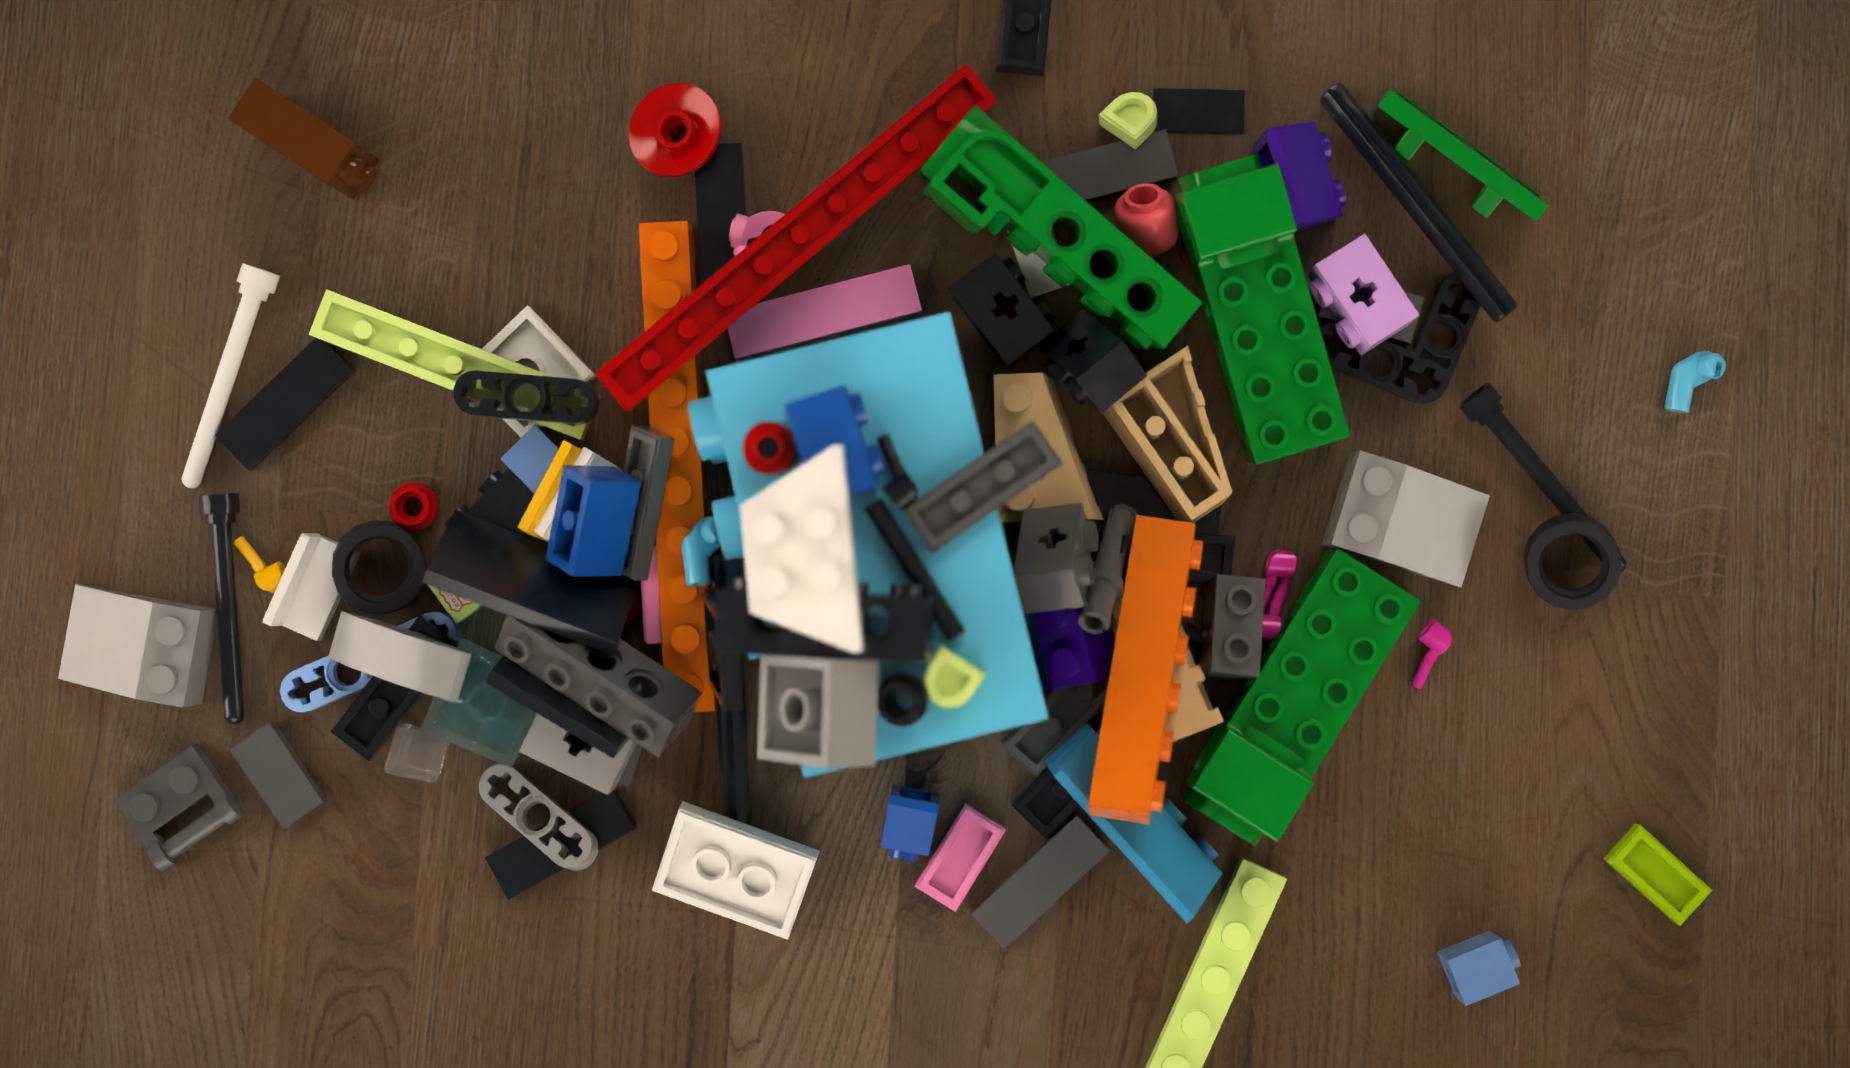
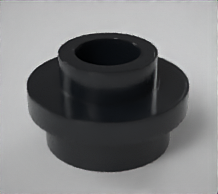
M899 673L888 677L879 686L877 708L881 716L892 725L900 727L913 725L922 719L927 712L929 706L928 691L917 677L907 673ZM899 690H904L910 694L912 703L909 708H904L898 704L896 694Z

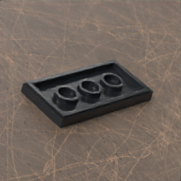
M456 509L426 569L422 581L430 586L610 655L614 654L640 581H633L623 574L622 576L572 577L545 560L548 545Z

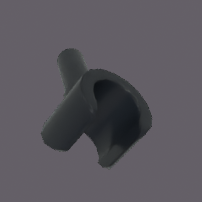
M884 434L878 437L877 441L887 466L895 479L882 489L898 510H903L917 499L919 490L905 471L903 464L900 463L889 434Z

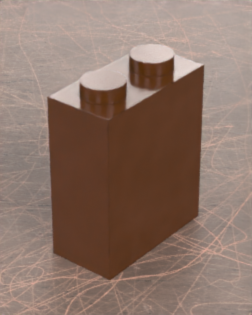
M256 77L228 118L329 186L352 199L355 198L358 192L364 193L376 177L377 169L374 167L379 161L377 157Z

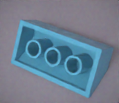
M1086 722L1046 758L1044 763L1060 784L1181 918L1188 923L1194 918L1222 875V872L1212 862L1219 854L1200 833L1193 840L1180 827L1187 819L1168 798L1164 800L1162 812L1152 811L1150 825L1090 815L1088 803L1101 728L1095 732Z

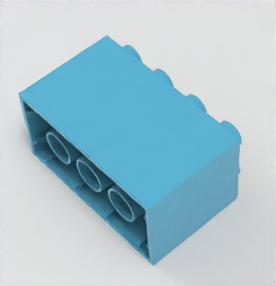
M950 312L706 371L712 396L689 401L688 411L695 442L702 461L711 459L713 465L728 462L736 495L712 501L716 530L725 559L745 558L740 505L803 465L796 445L794 460L784 471L772 475L755 471L749 466L743 454V442L749 430L762 422H776L786 427L793 435L784 404L845 385L849 396L860 394L869 424L860 426L866 447L876 444L885 471L884 475L876 477L878 489L850 497L858 582H868L869 592L889 593L890 584H911L864 511L865 507L882 498L966 630L948 642L934 621L933 657L940 646L943 645L986 673L972 697L965 704L956 708H944L936 705L929 699V706L925 715L918 722L910 726L900 727L892 725L881 716L877 708L875 761L1048 719L998 509L932 553L904 511L898 510L882 489L895 479L887 466L877 438L884 434H889L900 463L903 464L905 471L919 490L916 500L984 454ZM773 438L764 439L759 446V451L765 458L774 457L779 450L778 442ZM872 606L867 611L865 621L868 629L874 634L885 635L891 626V618L888 612L879 606ZM762 618L764 624L769 629L779 631L782 628V625ZM748 655L750 660L761 658V655ZM879 660L878 688L885 679L899 673L911 674L924 684V674L931 660L928 662ZM904 690L897 692L896 700L898 704L904 708H909L912 703L910 694ZM801 765L804 778L848 768H821Z

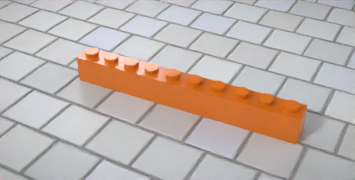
M688 220L638 223L644 331L697 288L694 228ZM701 351L648 395L650 427L674 438L656 533L663 667L703 693L694 712L717 710L716 695L709 684L703 607L704 590L711 589V584L701 587L686 586L681 549L684 537L700 520L710 516L707 460L702 461L698 452L688 411L689 401L703 398Z

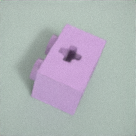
M1366 234L1361 235L1317 263L1307 275L1311 280L1308 287L1313 298L1322 308L1329 307L1338 321L1335 327L1341 340L1350 349L1355 347L1361 356L1409 326L1420 316ZM1364 292L1368 299L1365 302L1359 301L1354 304L1350 296L1353 293L1360 294Z

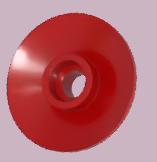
M671 83L653 90L644 97L632 115L629 125V143L632 153L645 169L662 177H680L696 171L711 158L719 144L722 131L719 109L714 100L705 91L691 84ZM681 130H687L685 137L679 142H675L677 133Z

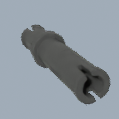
M1115 505L1114 509L1110 508L1107 513V521L1094 564V584L1087 586L1085 607L1082 608L1078 618L1079 626L1089 633L1099 634L1103 632V629H1109L1115 601H1118L1123 593L1124 582L1121 577L1129 553L1136 515H1138L1137 511L1129 505Z

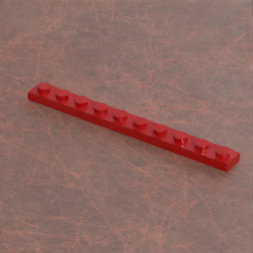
M967 63L594 375L626 412L630 411L927 161L974 105L985 112L997 100Z

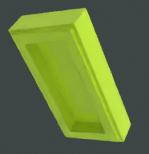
M1637 823L1628 830L1603 858L1672 922L1679 926L1713 891L1646 829Z

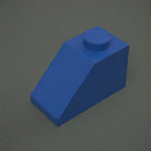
M892 785L881 842L882 848L890 849V857L906 861H918V855L929 856L939 809L940 793Z

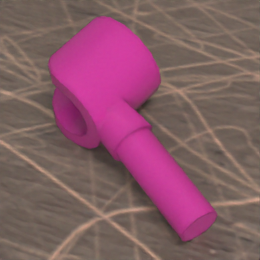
M1273 550L1268 553L1265 562L1264 609L1276 585L1277 577L1293 579L1297 557L1293 552Z
M1280 578L1268 606L1267 614H1263L1262 641L1275 638L1281 630V618L1279 615L1292 580L1288 578Z
M1431 619L1417 637L1419 641L1428 647L1411 682V685L1418 689H1422L1438 655L1443 654L1452 642V636L1448 629L1435 619Z

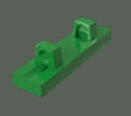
M1390 86L1380 99L1378 107L1407 128L1394 145L1397 153L1409 161L1422 143L1426 141L1480 180L1485 186L1473 200L1472 208L1484 217L1488 218L1503 198L1535 221L1539 219L1549 206L1546 197L1393 86Z

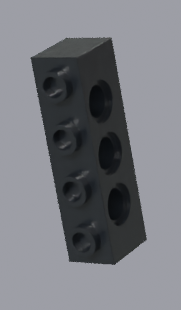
M747 577L732 578V587L716 589L714 653L928 662L933 658L935 595L921 594L922 585L894 583L890 584L889 593L869 592L868 582H858L864 652L852 653L785 626H782L779 631L769 629L764 624L762 617L750 613ZM872 606L882 607L890 615L891 626L885 635L874 634L866 625V614Z

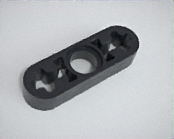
M474 370L461 375L453 389V397L457 406L465 413L479 417L582 425L591 421L596 416L600 405L598 393L590 384L572 378ZM481 380L483 388L502 392L500 382L507 381L502 393L505 409L503 411L498 410L501 401L487 398L481 399L479 407H475L474 400L466 397L467 389L475 388L477 381ZM524 384H533L540 393L539 404L529 412L520 411L514 404V393L518 387ZM549 385H556L553 395L560 397H571L574 389L579 388L580 396L588 399L587 407H580L577 415L572 416L571 408L552 404L554 414L547 415L546 413L551 404Z

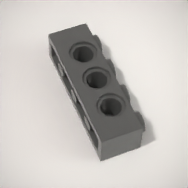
M507 615L494 647L495 650L657 757L687 727L703 694L622 639H619L614 654L610 655Z

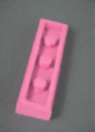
M908 264L757 303L727 329L734 357L736 360L922 313V308L911 265Z

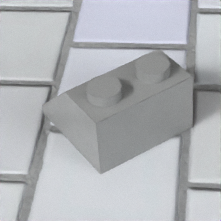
M761 655L757 759L821 768L875 766L879 660Z

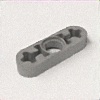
M496 764L489 767L482 774L479 781V793L484 802L557 865L569 870L579 871L589 867L594 862L598 854V842L595 835L521 771L506 764ZM512 777L508 783L509 787L515 793L524 797L518 804L511 798L501 794L495 797L499 792L498 787L495 785L499 778L509 780ZM545 804L550 810L549 823L543 829L533 831L527 824V814L533 806ZM559 830L567 837L575 840L582 837L579 847L583 852L579 857L573 855L565 857L569 849L559 839L553 837Z

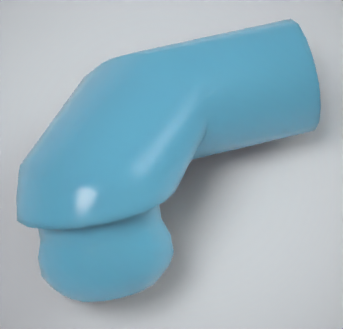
M1698 351L1675 364L1670 374L1664 410L1689 413L1693 388L1710 379L1716 380L1720 378L1726 369L1724 358L1718 353Z
M714 516L705 517L700 520L682 541L681 549L687 587H701L711 584L708 559L721 546Z

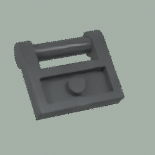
M199 744L192 745L113 801L146 847L150 861L158 870L163 872L177 863V856L224 823L233 824L244 816L242 806ZM209 795L214 802V808L166 840L160 829Z

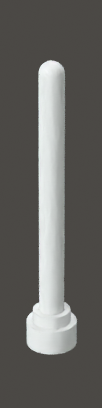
M245 263L241 265L236 281L241 283L238 292L242 294L182 475V483L187 488H196L201 484L216 439L215 434L219 430L261 301L267 302L269 293L275 294L280 275Z

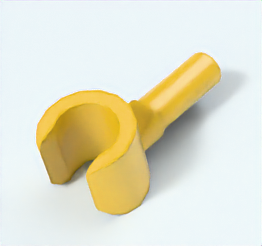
M243 536L236 539L234 545L255 571L254 579L257 586L264 591L275 593L286 567L280 561L267 567L264 560L260 558Z

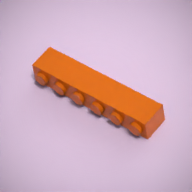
M1136 515L1088 803L1089 813L1092 816L1150 825L1152 811L1162 812L1166 782L1157 780L1160 761L1170 762L1174 732L1165 731L1168 712L1176 714L1178 712L1181 683H1174L1173 676L1175 664L1185 665L1189 635L1180 634L1183 616H1193L1196 588L1188 587L1190 569L1200 570L1204 541L1195 540L1196 523Z

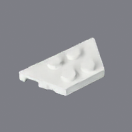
M839 444L826 449L740 505L750 613L852 653L864 652L845 446Z

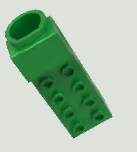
M976 105L973 106L920 170L930 180L923 193L970 234L974 235L984 227L993 235H996L1003 227L1007 229L1009 233L1005 238L1013 247L1025 256L1035 253L1046 263L1042 270L1048 277L1063 288L1067 285H1072L1083 295L1079 302L1097 318L1102 319L1105 316L1120 326L1116 334L1136 351H1139L1140 348L1144 350L1164 349L1203 303ZM950 173H953L978 195L972 205L968 204L943 182ZM1054 223L1062 225L1067 230L1069 239L1066 247L1058 245L1053 240L1051 229ZM1092 255L1099 257L1104 262L1105 274L1102 279L1095 277L1090 271L1089 262ZM1130 287L1137 289L1141 295L1142 301L1138 311L1132 309L1128 304L1127 294Z
M1256 154L1178 178L1177 182L1181 193L1176 194L1174 197L1177 206L1178 224L1199 298L1203 302L1201 305L1246 461L1258 465L1351 437L1294 239V232L1297 231L1279 164L1276 163L1263 167L1260 155Z
M1340 549L1327 550L1282 621L1279 634L1270 640L1261 655L1260 677L1246 684L1243 683L1222 717L1224 722L1217 725L1194 762L1186 779V785L1191 789L1183 801L1255 847L1263 834L1278 842L1314 784L1311 781L1312 776L1421 601Z

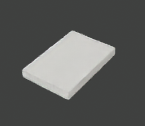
M683 801L679 807L652 891L788 940L820 851Z

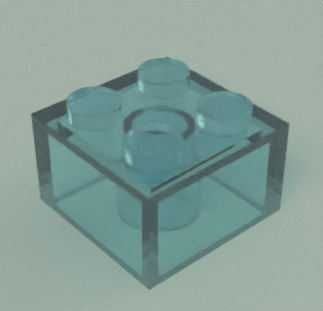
M461 638L457 648L470 653L471 656L458 702L434 697L420 729L513 768L520 754L519 750L537 713L485 683L490 670L503 657L502 655Z

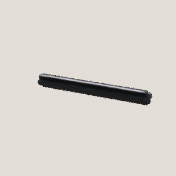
M1337 83L1326 90L1320 99L1323 107L1491 319L1498 322L1510 315L1516 309L1517 302L1343 84Z
M718 552L711 556V589L732 587V578L740 577L739 558L726 560L723 552ZM740 654L744 710L726 712L716 697L721 814L751 826L744 656Z

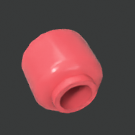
M1143 183L1129 188L1116 201L1113 210L1115 227L1151 258L1168 251L1176 243L1179 236L1177 206L1174 197L1168 191L1154 184Z

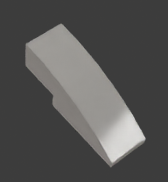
M341 611L328 658L380 679L441 699L458 702L471 654L417 631L402 629L375 617Z

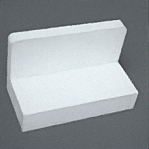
M302 533L265 613L263 623L271 627L282 625L315 641L323 640L341 599V595L337 592L332 578L333 552L338 542L318 533ZM356 550L350 559V575H352L361 554Z

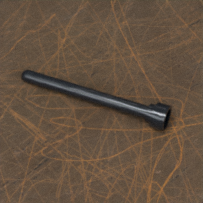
M1490 382L1479 387L1462 401L1459 408L1471 422L1477 421L1481 426L1487 425L1562 515L1577 513L1588 516L1502 413L1504 407L1499 402L1502 396ZM1579 535L1602 562L1601 551L1596 543L1586 536ZM1620 554L1622 563V573L1626 568V560Z
M239 493L199 495L200 515H205L206 524H211L224 717L228 723L238 724L244 719V702L231 523L236 522L235 513L240 512Z

